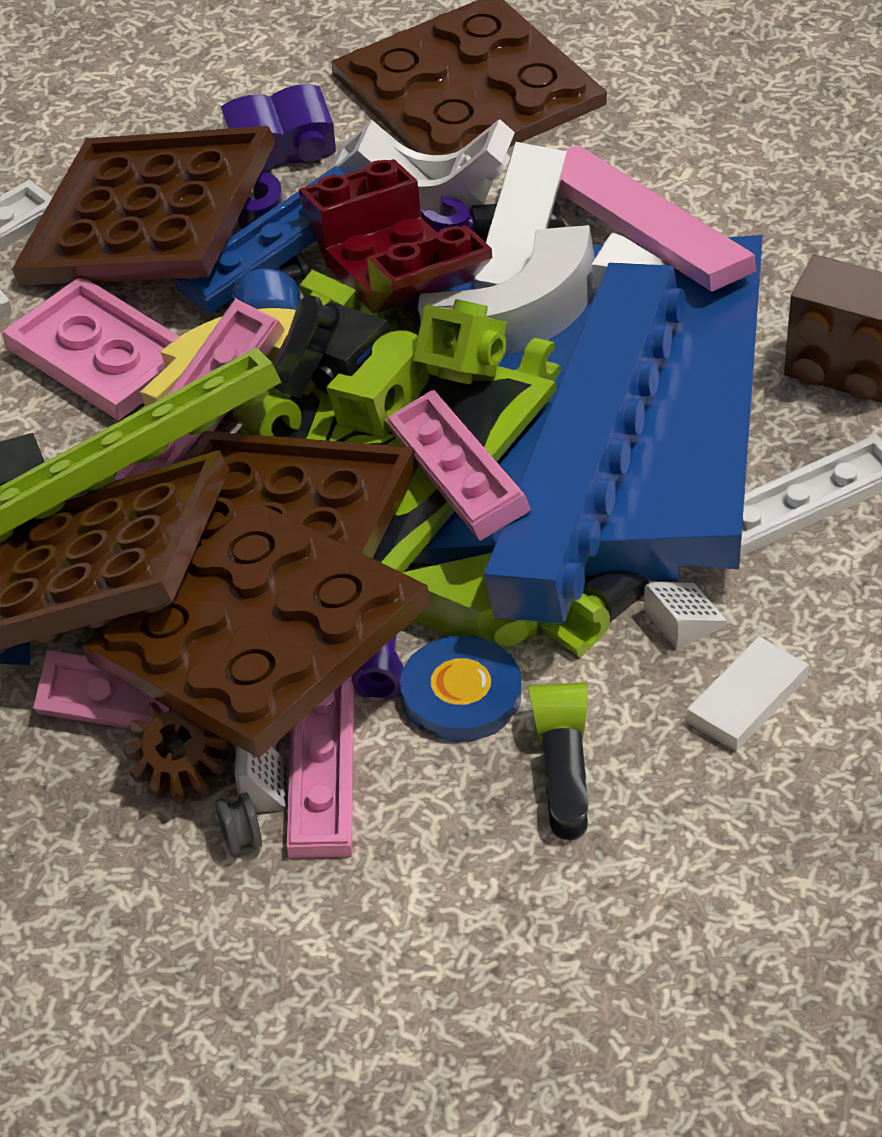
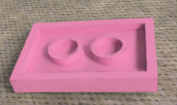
M81 278L75 279L2 331L5 348L117 421L144 402L140 391L166 368L160 351L180 337L90 280Z

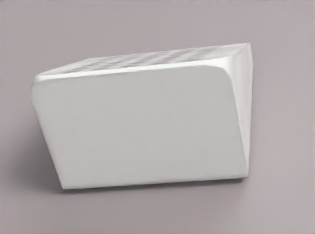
M652 582L645 586L644 612L676 650L727 626V620L695 583Z
M236 746L235 778L237 794L247 792L255 812L287 810V761L273 747L260 758H257Z

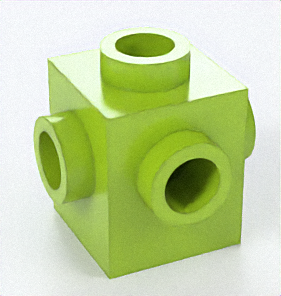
M455 299L453 310L425 304L413 361L440 367L438 377L466 384H472L473 374L495 377L498 364L503 359L506 350L504 335L507 322L486 317L488 306Z

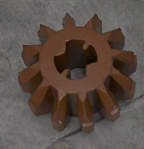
M149 702L147 710L153 720L149 724L140 720L131 721L129 728L141 740L130 742L124 746V754L127 758L137 761L129 771L131 777L136 783L148 781L147 792L155 799L165 795L170 788V793L175 803L183 804L187 799L188 787L192 785L201 797L208 796L210 789L204 778L208 774L219 779L226 778L227 769L216 759L232 754L233 745L226 739L221 738L169 708V712L164 713L156 702ZM181 739L187 754L183 758L176 760L170 745L174 741Z

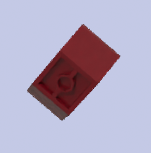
M395 159L373 161L364 169L344 175L325 176L319 179L316 184L298 189L300 201L327 267L343 284L356 290L358 299L373 314L418 300L420 294L442 292L472 282L493 258L492 248L467 225L448 227L437 233L421 218L418 180Z

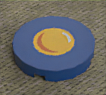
M448 636L427 643L410 656L403 668L401 705L410 722L420 730L422 725L426 729L434 731V737L446 741H475L496 734L506 726V720L512 716L514 711L515 714L521 705V671L513 656L495 642L475 636Z

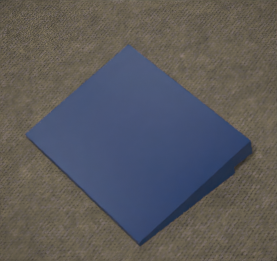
M763 235L728 237L755 254L756 272L713 292L674 268L677 289H683L685 292L684 317L681 323L675 322L672 329L670 356L668 359H661L658 367L659 380L656 394L653 397H647L644 405L645 418L643 430L640 435H633L630 443L628 471L625 475L619 474L617 478L614 509L611 515L603 516L600 524L599 550L595 557L588 558L584 569L585 575L598 576L609 571H629L645 577L646 580L678 582L680 565L739 569ZM603 245L593 246L595 258ZM475 278L472 282L442 292L473 290ZM594 287L592 297L580 316L561 333L548 340L555 342L556 348L549 355L547 361L560 364L561 372L554 380L557 390L595 298L596 287ZM524 351L504 356L498 366L511 370L518 369ZM557 391L497 461L518 487ZM455 511L412 563L443 564L492 553L502 528L479 541Z

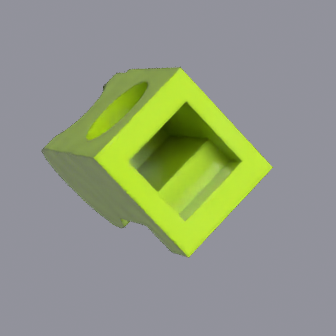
M400 330L382 335L373 344L372 355L352 377L338 374L326 388L338 426L383 438L387 436L391 430L385 419L415 401L429 381V371L426 363L413 361L418 339L416 334Z

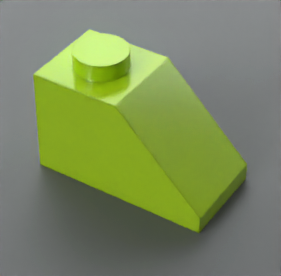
M492 553L402 572L426 584L432 603L412 620L415 623L447 636H475L495 642L501 646H513L524 639L537 636V621L494 618L484 577V572Z

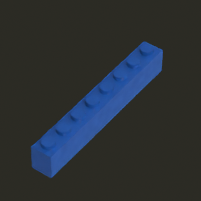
M608 263L519 485L532 510L502 528L484 572L494 618L564 624L572 601L581 598L585 584L584 569L589 557H595L599 550L600 524L603 516L611 515L614 509L617 478L619 474L625 475L628 471L631 440L633 435H640L643 430L645 418L644 405L648 396L653 397L656 394L659 380L658 367L661 359H668L670 356L672 329L675 322L681 323L684 317L685 292L683 289H677L674 266Z

